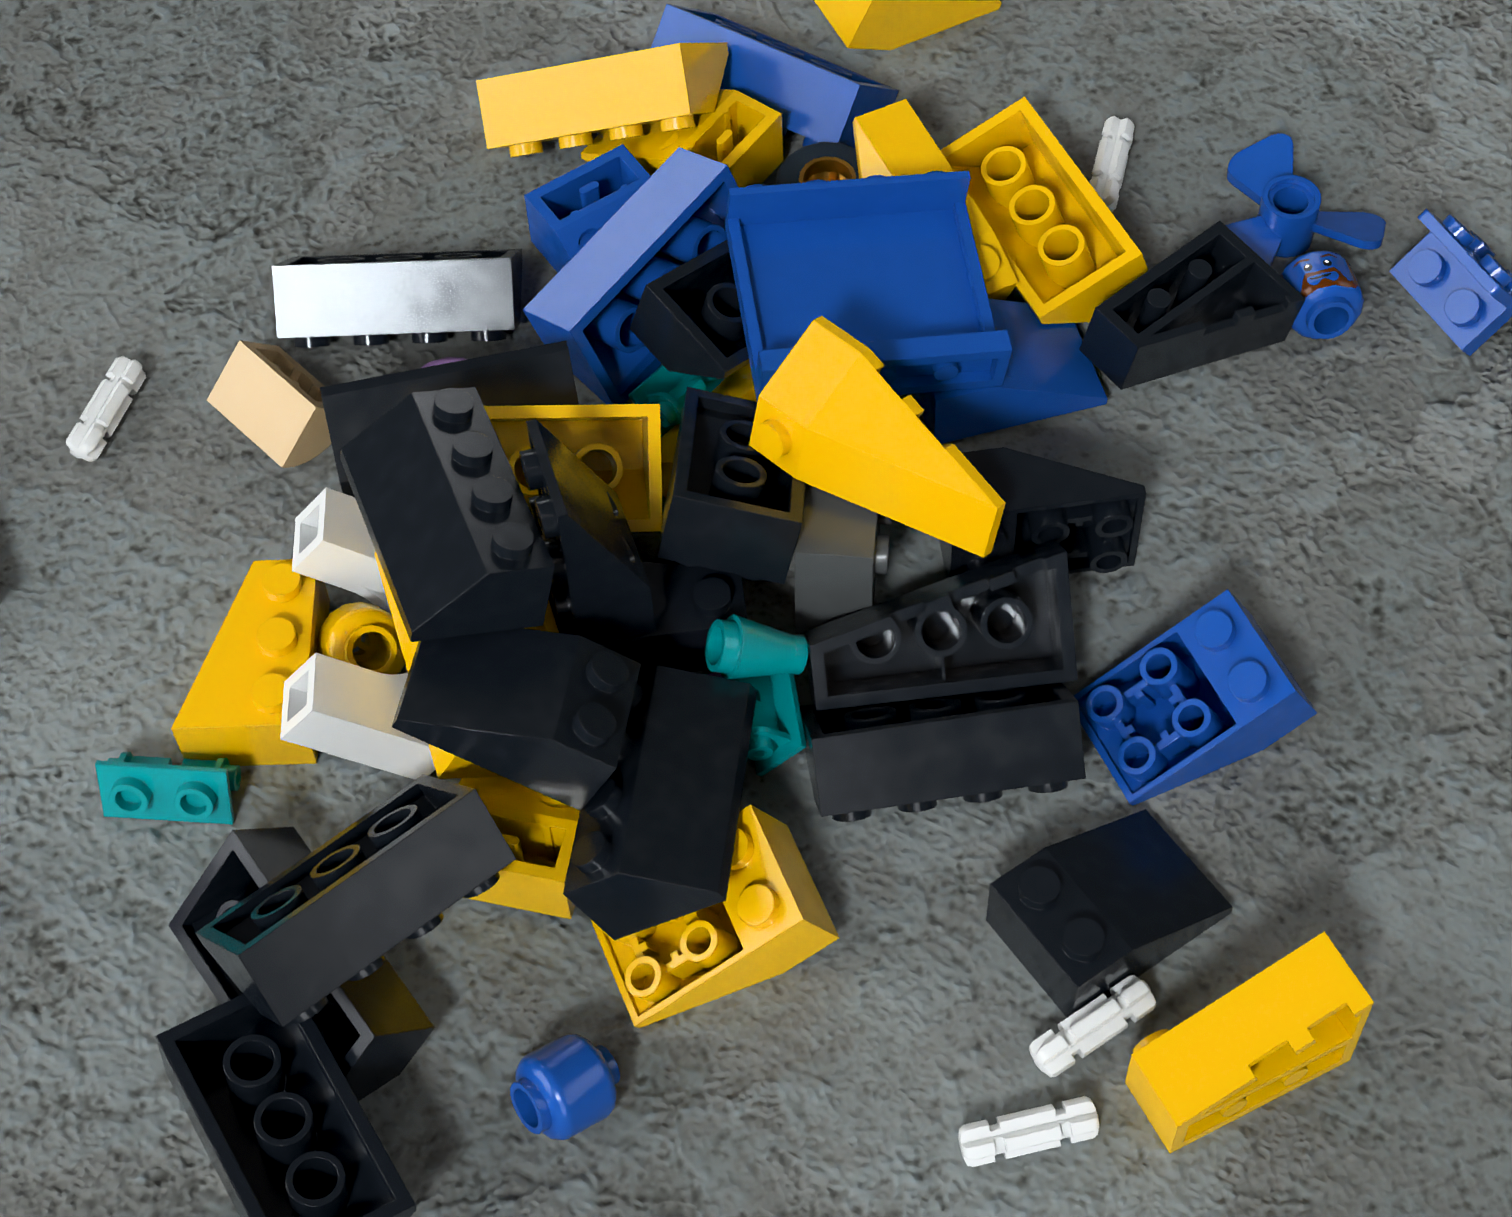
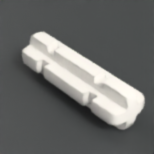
M1116 116L1108 118L1104 123L1103 136L1099 143L1092 171L1093 176L1090 180L1091 186L1111 212L1117 206L1119 190L1122 186L1129 157L1128 152L1131 149L1135 128L1129 118L1119 119Z
M124 356L114 360L105 375L110 380H102L79 418L84 423H76L66 439V445L70 449V454L77 459L82 458L88 462L98 459L107 444L103 437L110 438L133 400L128 395H135L146 378V374L142 370L143 365L135 359L130 360Z
M1129 975L1110 989L1111 997L1107 998L1103 993L1058 1024L1060 1032L1055 1034L1050 1029L1032 1041L1029 1051L1039 1070L1050 1078L1057 1077L1075 1064L1073 1056L1079 1054L1083 1059L1128 1028L1127 1019L1131 1018L1135 1023L1153 1011L1156 1006V1000L1148 984L1135 975Z
M1082 1096L1062 1101L1063 1108L1056 1110L1052 1104L998 1116L996 1117L997 1123L989 1125L986 1119L964 1124L959 1128L958 1133L962 1157L967 1166L976 1167L996 1162L995 1155L1003 1153L1005 1159L1059 1147L1061 1146L1060 1140L1068 1138L1070 1143L1093 1139L1098 1135L1099 1118L1091 1098Z

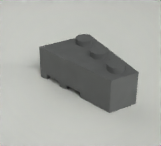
M806 483L803 521L795 547V634H804L806 630L874 606L876 574H887L890 536L880 535V524L892 525V519Z

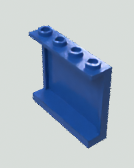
M931 171L925 174L887 177L873 175L860 179L833 181L817 179L806 183L753 184L746 187L729 188L725 231L757 401L761 391L814 319L820 316L825 317L874 352L884 364L879 374L898 395L1003 386L1012 354V346L1008 330L996 331L965 202L971 179L969 171Z

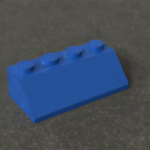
M666 4L651 48L677 43L727 42L729 54L720 89L737 90L782 113V136L786 135L787 130L805 136L802 146L820 142L843 143L855 148L852 124L854 118L893 104L899 92L897 89L713 12Z
M678 147L523 309L544 345L567 341L573 374L605 404H625L630 398L628 395L661 365L658 359L630 330L645 286L727 240L725 219L729 188H738L728 165Z

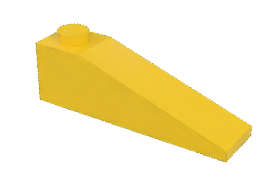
M907 99L854 118L852 124L859 179L873 175L887 177L925 174L931 171L955 172ZM967 192L965 202L988 298L1006 300L1018 284V280L994 230Z
M820 316L814 319L759 394L749 446L801 482L984 558L990 554L1006 502L955 444L942 445L919 419L924 409L911 394L901 399L879 374L884 364L869 347L825 317Z

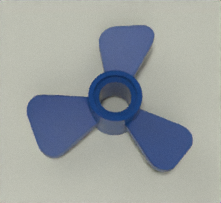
M1282 133L1273 134L1241 150L1231 158L1227 169V180L1260 205L1257 217L1225 226L1270 267L1276 256L1288 258L1304 253L1312 243L1314 232L1361 249L1372 250L1381 247L1386 222L1380 216L1365 212L1319 211L1321 193L1317 186L1304 177L1293 175V140L1290 136Z

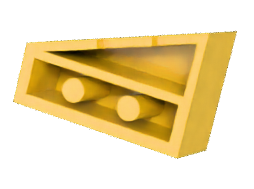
M293 559L253 561L171 727L184 759L217 761L218 758H227L230 765L239 766L317 763V750L280 740L284 681L312 655L318 653L317 639L320 627L328 617L330 598L325 582L292 572Z
M1324 931L1172 1029H1161L1142 1039L1134 1047L1133 1054H1131L1125 1083L1168 1152L1172 1153L1350 1061L1374 1001Z

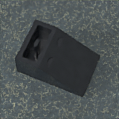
M538 420L526 421L531 449L519 451L528 490L538 489V495L528 497L527 500L529 509L541 535L544 537L545 545L555 565L552 584L558 583L559 587L550 589L559 627L571 625L574 635H580L600 645L656 631L651 588L618 494Z
M1005 447L962 452L1006 504L992 552L984 558L939 539L947 578L1052 539L1067 551L1069 574L1087 571L1109 573L1122 567L1134 566L1146 499L1144 485Z

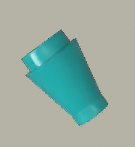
M733 614L727 620L716 619L712 623L706 640V664L711 672H719L723 678L731 680L786 673L800 675L806 667L808 643L804 636L792 635Z

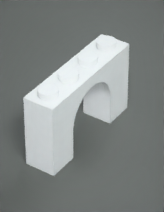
M326 487L295 518L292 572L354 592L391 614L374 555L376 551L355 497ZM315 653L284 681L280 740L414 780L422 775L428 776L435 770L428 743L392 728L408 676L406 664L403 666L401 674H384Z

